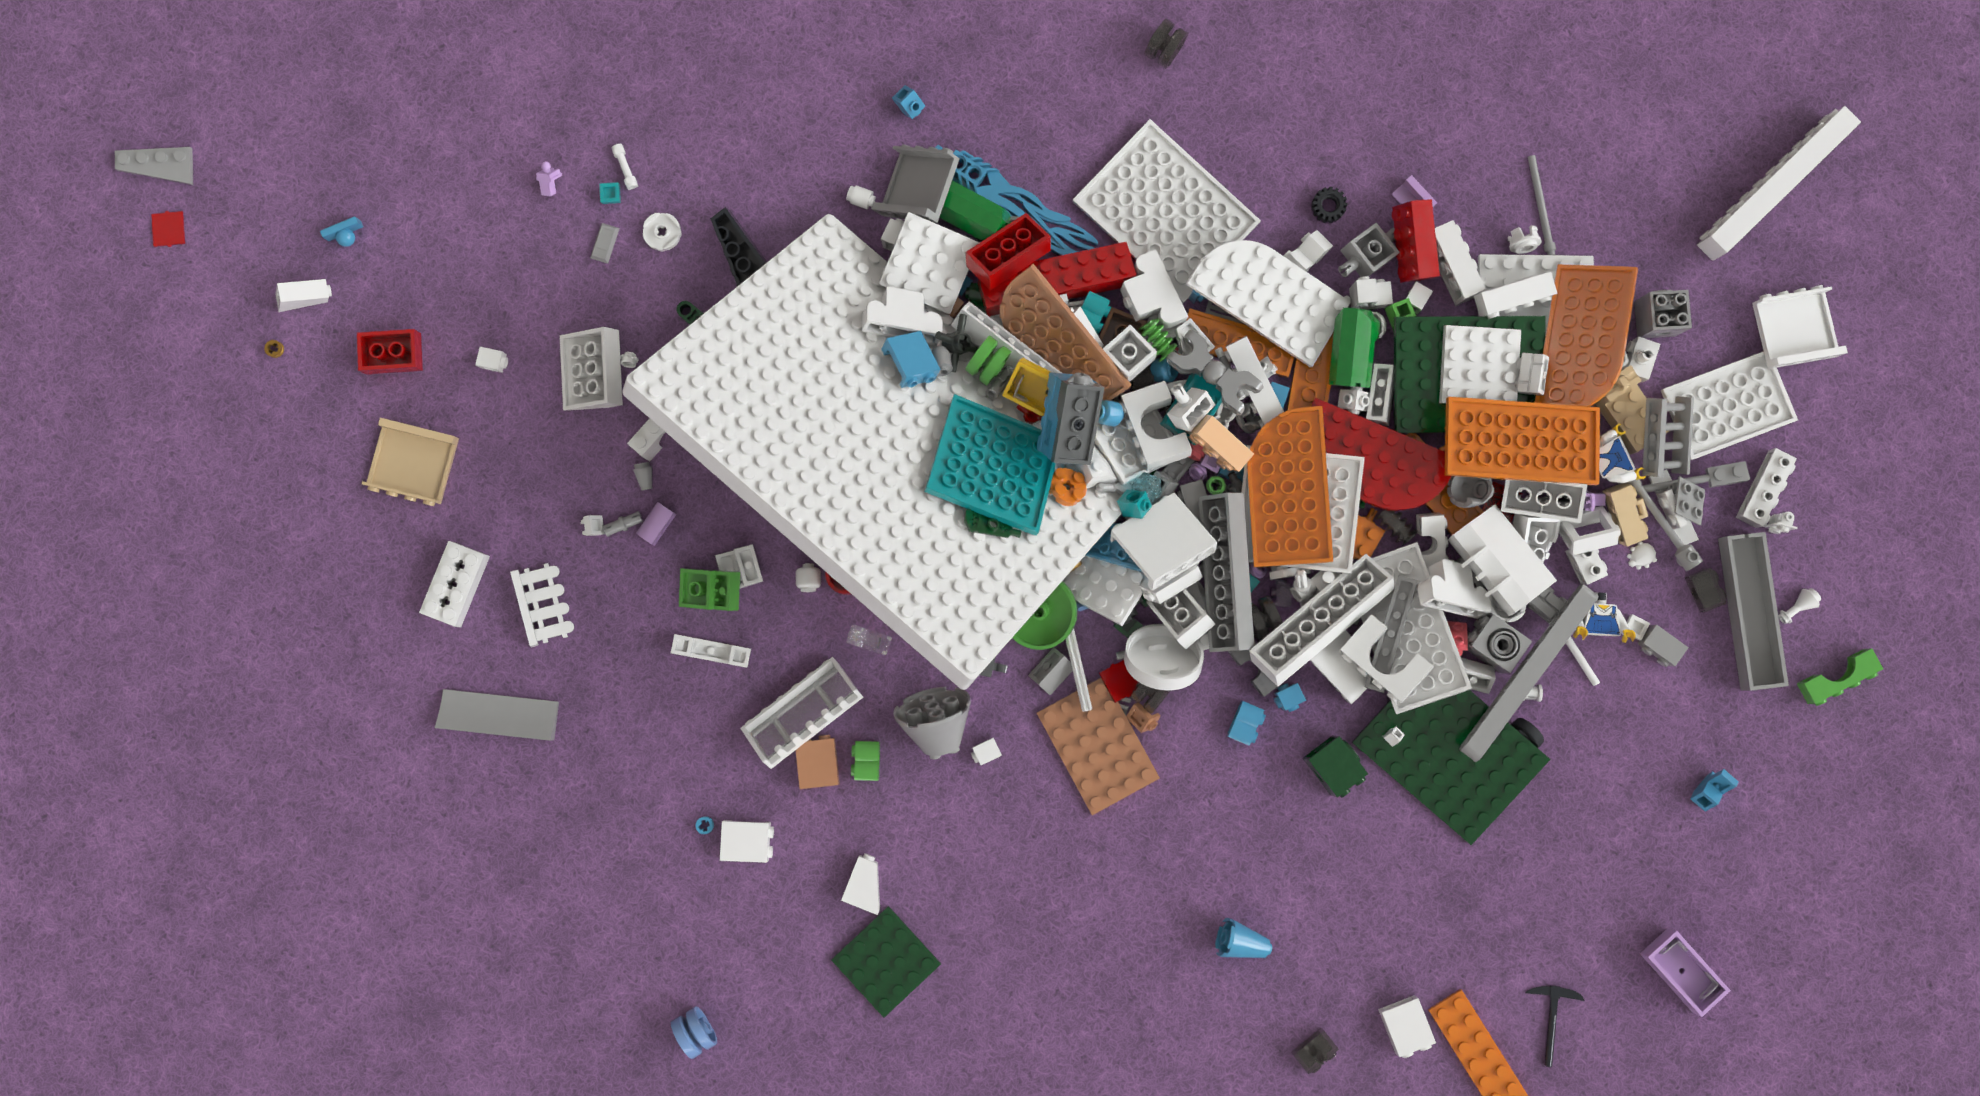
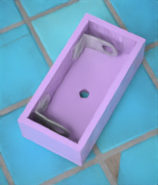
M1667 928L1640 953L1692 1013L1703 1017L1731 991L1679 932L1674 929ZM1680 968H1683L1682 973L1679 972Z

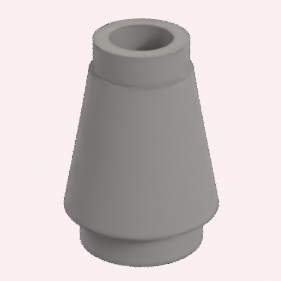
M649 462L634 464L635 469L633 471L641 490L652 489V466H650Z

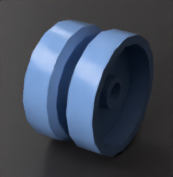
M695 1006L687 1011L686 1018L679 1016L671 1021L673 1034L681 1049L689 1058L694 1059L700 1055L702 1047L708 1050L717 1044L714 1029L699 1007Z

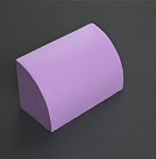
M657 502L636 534L655 546L676 514Z

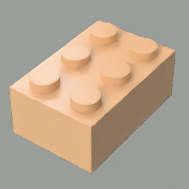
M1206 415L1191 432L1185 431L1190 435L1188 438L1194 444H1200L1203 447L1202 451L1209 457L1213 456L1217 460L1216 464L1224 470L1239 472L1254 455L1252 451L1211 415Z

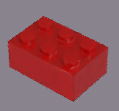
M415 329L358 332V371L364 374L423 371L421 333Z

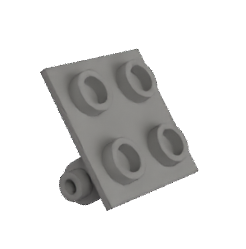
M1678 477V482L1668 485V490L1672 489L1673 493L1676 494L1674 513L1700 526L1703 516L1705 489L1682 477Z

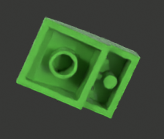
M680 568L679 607L725 611L739 610L740 572Z

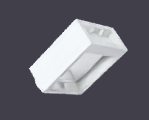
M1603 506L1595 507L1594 511L1583 510L1581 523L1561 520L1559 534L1572 555L1617 545L1618 536L1621 534L1619 526L1615 525L1611 514ZM1600 522L1605 530L1579 536L1574 528Z

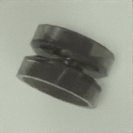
M1167 18L1154 32L1144 52V55L1151 60L1160 54L1158 64L1165 69L1171 65L1189 35V32L1183 28H1179L1173 33L1175 23Z
M1268 595L1259 598L1257 606L1251 603L1253 632L1257 643L1283 623L1276 606Z
M1137 682L1135 689L1130 694V698L1138 703L1148 696L1143 704V708L1153 713L1171 690L1154 689Z

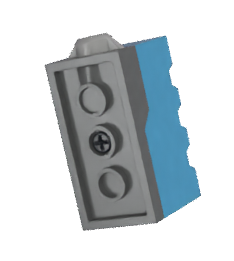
M1049 372L1048 396L1045 397L1044 401L1045 413L1041 419L1042 431L1041 435L1038 436L1036 449L1047 456L1053 463L1091 465L1105 387L1092 380L1085 373L1065 374Z

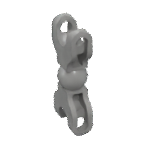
M1188 330L1185 334V340L1193 349L1192 353L1182 356L1176 352H1171L1166 357L1168 364L1181 374L1196 373L1200 377L1203 375L1207 383L1216 385V389L1221 392L1223 406L1236 415H1242L1244 404L1238 399L1237 392L1247 389L1253 393H1259L1264 388L1262 382L1249 371L1234 372L1229 368L1226 370L1222 362L1213 360V356L1208 353L1206 339L1195 331Z

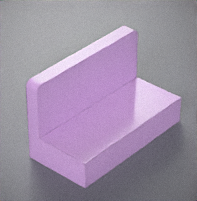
M1412 175L1392 193V196L1399 204L1432 199L1433 207L1437 204L1433 197Z

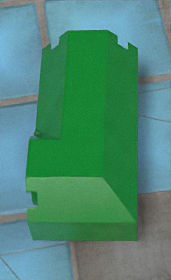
M952 180L939 216L940 219L981 242L1011 223L1010 213L1003 207Z
M1343 307L1335 318L1329 385L1370 388L1375 341L1379 339L1381 324L1371 310Z

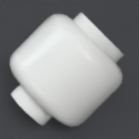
M802 564V567L796 570V586L801 589V592H815L821 586V571L814 567V564Z

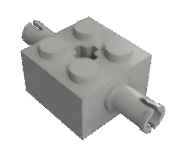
M1376 222L1340 250L1348 261L1338 267L1339 273L1346 269L1341 275L1347 277L1356 270L1360 277H1369L1400 253L1392 243L1395 241L1394 235H1392L1395 229L1391 228L1388 232L1384 233Z

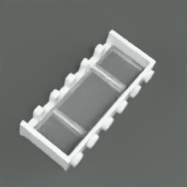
M831 657L824 661L815 671L810 672L802 681L793 685L788 692L779 696L770 706L762 709L757 716L748 720L740 729L762 762L772 769L861 700L863 696L840 664Z

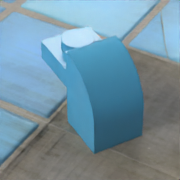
M1725 769L1717 773L1712 771L1694 790L1690 799L1706 812L1717 806L1722 795L1737 787L1739 781Z

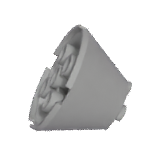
M946 687L931 688L905 698L900 707H895L893 714L895 721L923 753L929 755L930 759H938L941 755L957 753L960 750L959 746L971 699L969 693L960 688H955V691L947 690Z

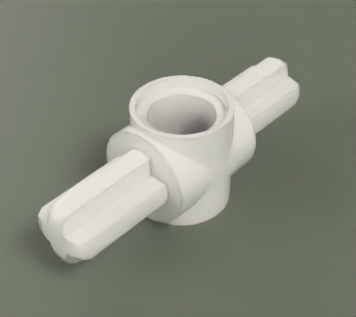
M1297 570L1295 572L1296 580L1290 592L1300 602L1302 607L1312 599L1316 586L1306 576L1305 570Z

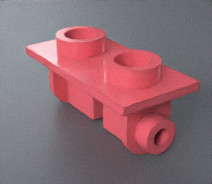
M1447 621L1461 656L1463 650L1468 651L1467 623Z

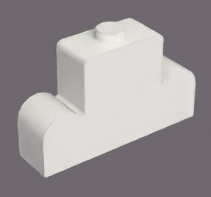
M1157 250L1140 255L1134 264L1137 276L1124 281L1120 289L1125 307L1130 310L1136 322L1157 314V318H1159L1157 324H1163V329L1167 330L1183 324L1187 320L1188 315Z
M888 286L881 298V302L876 300L870 301L862 316V332L895 337L921 331L927 344L935 346L939 342L935 338V334L938 331L942 332V318L935 312L924 313L923 293Z
M1443 559L1429 566L1430 578L1418 585L1419 601L1422 606L1476 619L1492 612L1489 596L1486 597L1484 595L1487 591L1481 586L1474 588L1472 571L1469 565L1463 568L1461 563Z

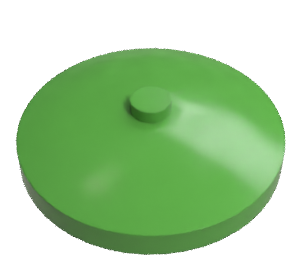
M1063 581L1013 636L1017 643L1030 649L1044 650L1057 646L1070 635L1077 620V604L1072 591Z

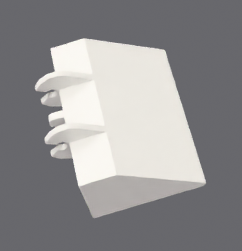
M1496 505L1490 507L1448 539L1465 561L1461 566L1463 568L1467 565L1471 567V570L1476 575L1475 578L1478 581L1480 580L1488 590L1484 595L1486 597L1492 595L1508 616L1516 613L1557 581Z

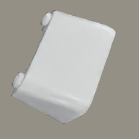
M1345 630L1310 661L1330 681L1336 690L1341 693V696L1348 703L1352 704L1367 689L1364 686L1368 674L1366 677L1357 670L1358 666L1353 661L1348 663L1341 657L1343 653L1340 649L1351 638L1350 634Z

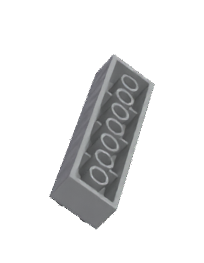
M1222 493L1199 497L1200 523L1217 542L1215 553L1203 559L1207 614L1215 623L1208 630L1209 652L1251 650L1254 647L1244 493Z

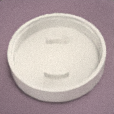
M1164 624L1147 625L1133 632L1127 640L1124 663L1130 675L1141 684L1159 690H1177L1191 685L1199 677L1204 660V651L1198 640L1185 649Z

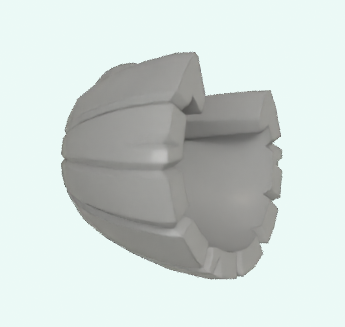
M1451 476L1448 482V497H1451L1450 501L1460 508L1482 505L1494 494L1491 478Z

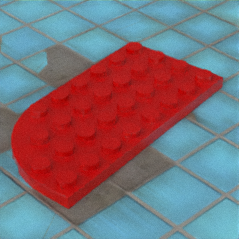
M1318 398L1314 399L1311 407L1322 406L1326 453L1365 457L1360 493L1361 501L1385 510L1414 509L1435 498L1449 482L1451 476L1445 475L1444 451Z

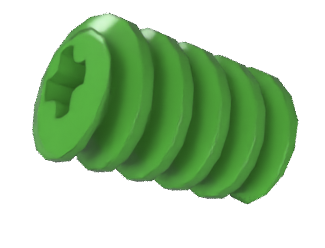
M1159 318L1147 322L1137 331L1144 330L1141 336H1148L1146 341L1148 343L1152 342L1154 349L1157 348L1156 356L1162 355L1159 359V362H1161L1169 353L1175 351L1177 343L1170 344L1173 338H1166L1168 331L1161 332L1164 325L1157 326Z

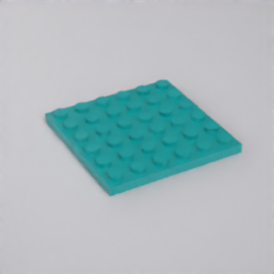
M954 394L924 492L1037 536L1056 463H1053L1047 456L1036 449L1041 429Z

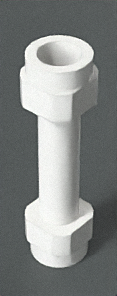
M616 144L612 146L615 158H618L625 176L624 182L627 189L631 190L638 187L636 178L632 176L626 161V152L623 145Z

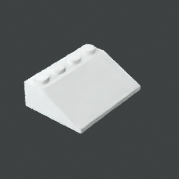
M600 327L560 335L563 410L609 408L623 405L619 330Z

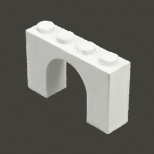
M1165 381L1121 395L1120 404L1128 419L1125 420L1127 429L1133 432L1134 437H1132L1134 447L1139 448L1141 453L1138 455L1142 466H1146L1147 471L1189 457L1192 454V448L1185 432L1166 439H1154L1148 436L1141 427V421L1146 414L1171 405L1172 397Z
M649 418L627 444L650 462L662 449L659 442L665 431Z
M1371 614L1340 649L1343 653L1341 657L1348 663L1353 661L1358 666L1357 670L1366 677L1368 674L1373 678L1372 683L1380 690L1382 688L1386 689L1389 692L1387 696L1395 703L1397 701L1403 703L1433 669V665L1417 653L1408 665L1396 674L1387 675L1378 672L1370 662V651L1372 646L1385 633L1387 627Z

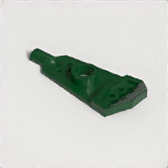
M971 509L965 511L964 522L969 532L1009 538L1010 536L1020 538L1021 530L1014 529L1012 526L974 512ZM990 522L995 523L996 527H992Z

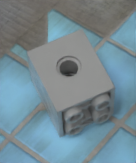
M1688 290L1652 291L1634 301L1637 337H1675L1692 328Z
M1494 614L1485 615L1477 619L1472 633H1467L1468 651L1487 665L1493 666L1499 673H1511L1532 643L1529 638Z

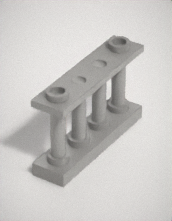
M1676 396L1675 403L1667 404L1668 399L1646 398L1644 469L1642 475L1663 477L1664 469H1671V473L1690 474L1694 397ZM1667 411H1675L1674 423H1666ZM1674 430L1673 442H1665L1666 431ZM1665 450H1673L1672 461H1664Z

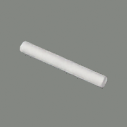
M1570 636L1566 645L1592 685L1599 684L1600 681Z

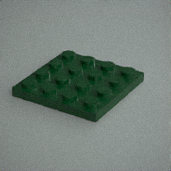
M890 906L881 912L831 959L883 1018L941 965V962Z

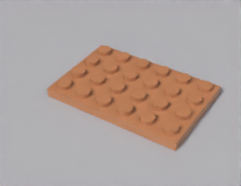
M1102 678L1087 685L1092 710L1082 711L1078 692L1076 691L1037 712L1040 721L1091 815L1160 779L1119 702L1114 703Z

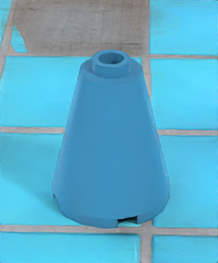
M1225 918L1222 921L1226 923L1223 927H1219L1215 941V948L1219 949V952H1216L1218 956L1266 958L1267 955L1271 954L1272 944H1270L1268 938L1231 918Z

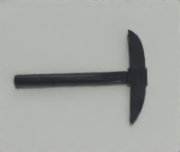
M1552 985L1539 986L1529 989L1525 993L1549 995L1550 997L1544 1065L1552 1067L1558 999L1564 997L1581 1001L1585 1000L1581 994L1571 989Z

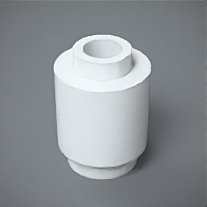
M856 185L855 187L850 186L846 200L850 201V204L868 209L869 206L872 207L876 196H873V191Z

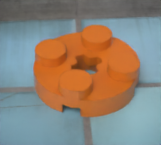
M1057 468L1053 473L1049 493L1056 497L1055 501L1059 504L1074 506L1086 495L1085 477L1081 472H1076L1072 469ZM1067 484L1070 487V489L1067 490L1066 486L1063 485Z

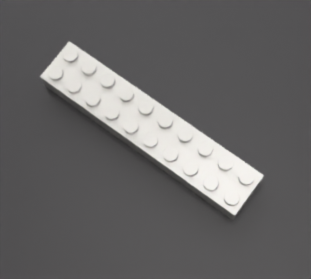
M1846 106L1840 110L1835 108L1831 113L1825 115L1815 128L1813 127L1805 134L1806 137L1802 141L1800 140L1792 147V151L1786 153L1776 166H1773L1765 173L1766 176L1763 179L1758 180L1752 186L1753 189L1740 197V201L1736 205L1731 206L1726 211L1727 214L1713 224L1714 227L1699 237L1701 241L1697 246L1712 261L1733 248L1861 123Z

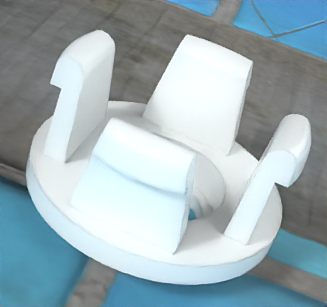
M1531 225L1529 227L1530 234L1524 236L1520 227L1512 230V237L1508 236L1510 251L1524 254L1535 250L1542 242L1541 237L1538 236L1537 227Z

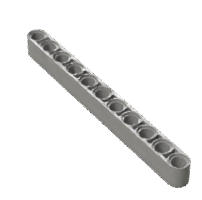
M1584 584L1576 588L1461 744L1460 751L1474 762L1482 758L1597 601L1599 596Z

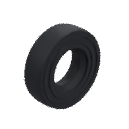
M1517 718L1511 724L1537 748L1543 744V735L1529 721Z

